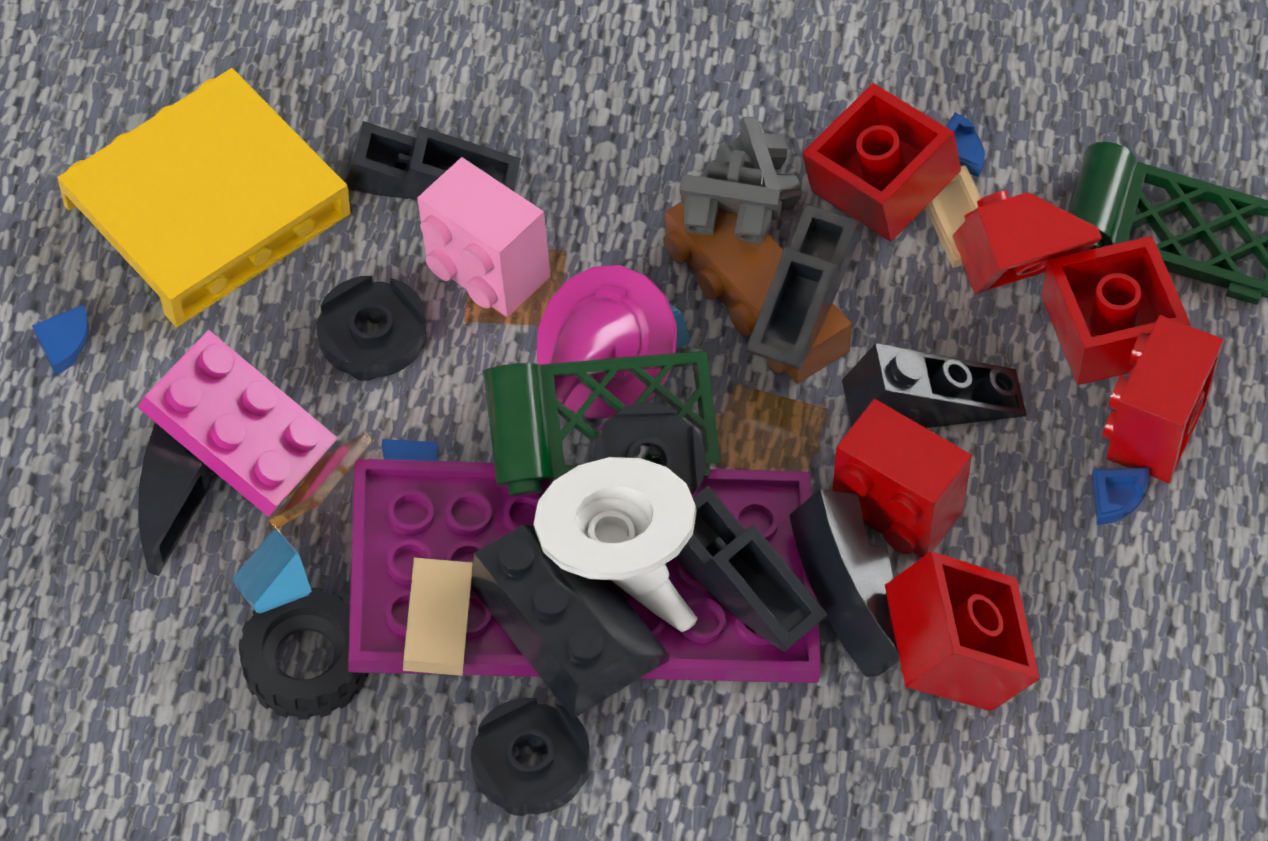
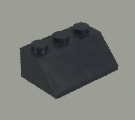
M522 525L474 553L471 589L573 719L669 661L670 654L610 580L588 579L561 569L543 553L534 525Z

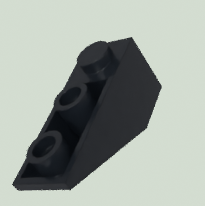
M875 343L842 379L851 426L855 424L874 399L925 428L1025 417L1027 415L1016 369Z

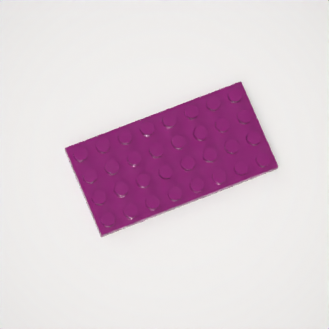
M354 459L348 672L436 674L403 671L414 558L473 563L474 553L522 525H534L538 501L553 481L543 482L542 493L526 496H509L508 487L496 485L494 463ZM710 469L711 475L704 477L698 490L693 493L692 498L709 486L745 530L754 524L817 601L799 556L789 515L811 497L810 472ZM676 558L665 563L669 572L668 578L679 595L698 617L696 623L684 632L679 631L652 613L612 582L670 654L668 662L640 679L787 683L819 682L821 675L819 623L783 652L731 613ZM471 589L463 675L540 677Z

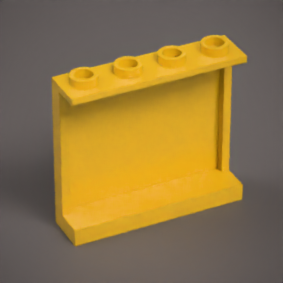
M230 68L216 78L203 82L194 92L173 105L163 107L151 119L130 132L120 134L111 144L87 159L77 161L66 172L57 177L64 206L68 210L77 207L161 298L164 315L176 328L351 214L347 184L233 68Z

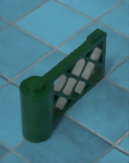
M1096 142L1088 146L1084 152L1068 213L1098 227L1102 238L1089 250L1129 241L1131 230L1149 224L1161 240V243L1156 245L1168 272L1227 288L1226 296L1258 305L1260 297L1268 298V252L1265 249L1268 246V235L1258 239L1245 222V219L1254 215L1268 217V200L1137 162L1130 150L1117 143ZM1143 183L1164 188L1172 200L1153 208L1141 191ZM1203 200L1214 203L1219 207L1224 216L1205 223L1193 204ZM1138 208L1141 213L1135 215L1136 209ZM1180 210L1193 229L1174 237L1161 218ZM1232 226L1246 244L1226 252L1213 233ZM1201 239L1214 258L1205 262L1190 259L1182 246ZM1253 253L1266 269L1264 280L1243 275L1234 262Z
M707 351L542 365L536 363H516L484 370L483 376L496 485L508 487L509 496L538 494L543 492V482L556 480L577 467L578 465H564L562 441L573 427L590 441L594 439L596 431L580 418L597 396L617 412L627 407L604 388L616 372L629 371L647 386L634 404L644 403L650 394L654 392L678 412L677 416L682 419L685 417L701 431L706 455L704 477H709L711 475L710 466L718 465L721 463ZM693 366L696 390L685 404L660 384L672 367ZM661 368L654 378L645 371L647 369ZM606 373L599 383L589 375ZM574 376L592 391L575 413L556 399L554 377ZM696 401L698 403L699 415L691 409ZM558 414L567 421L561 431ZM649 450L642 457L644 460L661 465L660 457L651 456Z

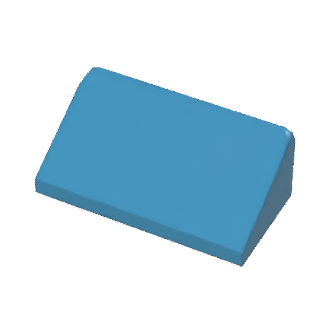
M275 529L266 537L233 577L237 589L256 613L259 612L260 614L308 596L312 592L299 553L278 529Z

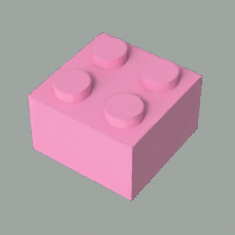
M461 157L417 197L421 219L420 227L423 232L426 263L429 269L441 280L449 281L452 279L467 290L472 300L482 308L488 309L491 307L508 319L551 279L544 211Z

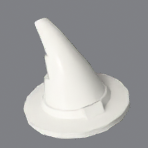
M608 457L578 465L552 482L538 501L534 520L535 532L544 554L565 571L588 579L611 580L652 613L681 632L689 630L696 623L698 617L669 580V572L665 564L678 556L694 531L696 506L687 484L667 467L641 458Z

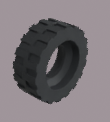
M312 588V592L308 596L261 614L253 610V616L249 621H245L242 628L243 638L239 639L240 662L247 688L252 696L256 695L258 697L260 705L267 710L268 708L275 710L277 715L285 718L295 716L298 717V720H310L309 717L320 715L322 718L331 715V711L339 707L341 709L350 703V699L355 694L358 695L364 687L363 680L365 676L368 677L369 673L348 672L350 604H346L341 596L332 593V595L325 593L323 589ZM300 631H314L327 637L334 647V658L329 668L321 675L310 679H297L285 674L278 666L276 655L280 644L288 636Z

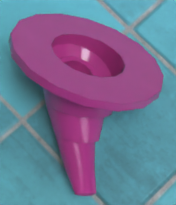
M621 265L591 267L569 278L549 300L538 327V364L676 353L677 324L669 301L654 282L643 274ZM661 368L647 369L645 371L654 378ZM629 371L616 372L604 388L626 406L634 404L647 386ZM669 371L661 380L660 384H665ZM606 373L589 375L599 383ZM574 376L554 377L556 399L568 409L576 412L592 391ZM652 392L645 402H649L656 393ZM597 396L583 416L591 419L611 418L617 411Z

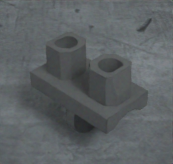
M742 117L739 122L741 127L739 136L731 143L717 149L718 158L712 162L729 165L733 150L744 151V167L764 170L761 186L780 189L781 211L793 209L802 192L798 177L793 174H776L775 169H781L787 159L788 148L783 134L762 133L757 117Z
M733 150L729 165L709 162L707 178L682 174L679 190L682 205H684L685 230L688 233L706 236L714 235L718 211L738 214L735 238L744 242L764 244L772 220L779 221L782 207L780 189L762 187L764 170L744 167L745 152Z

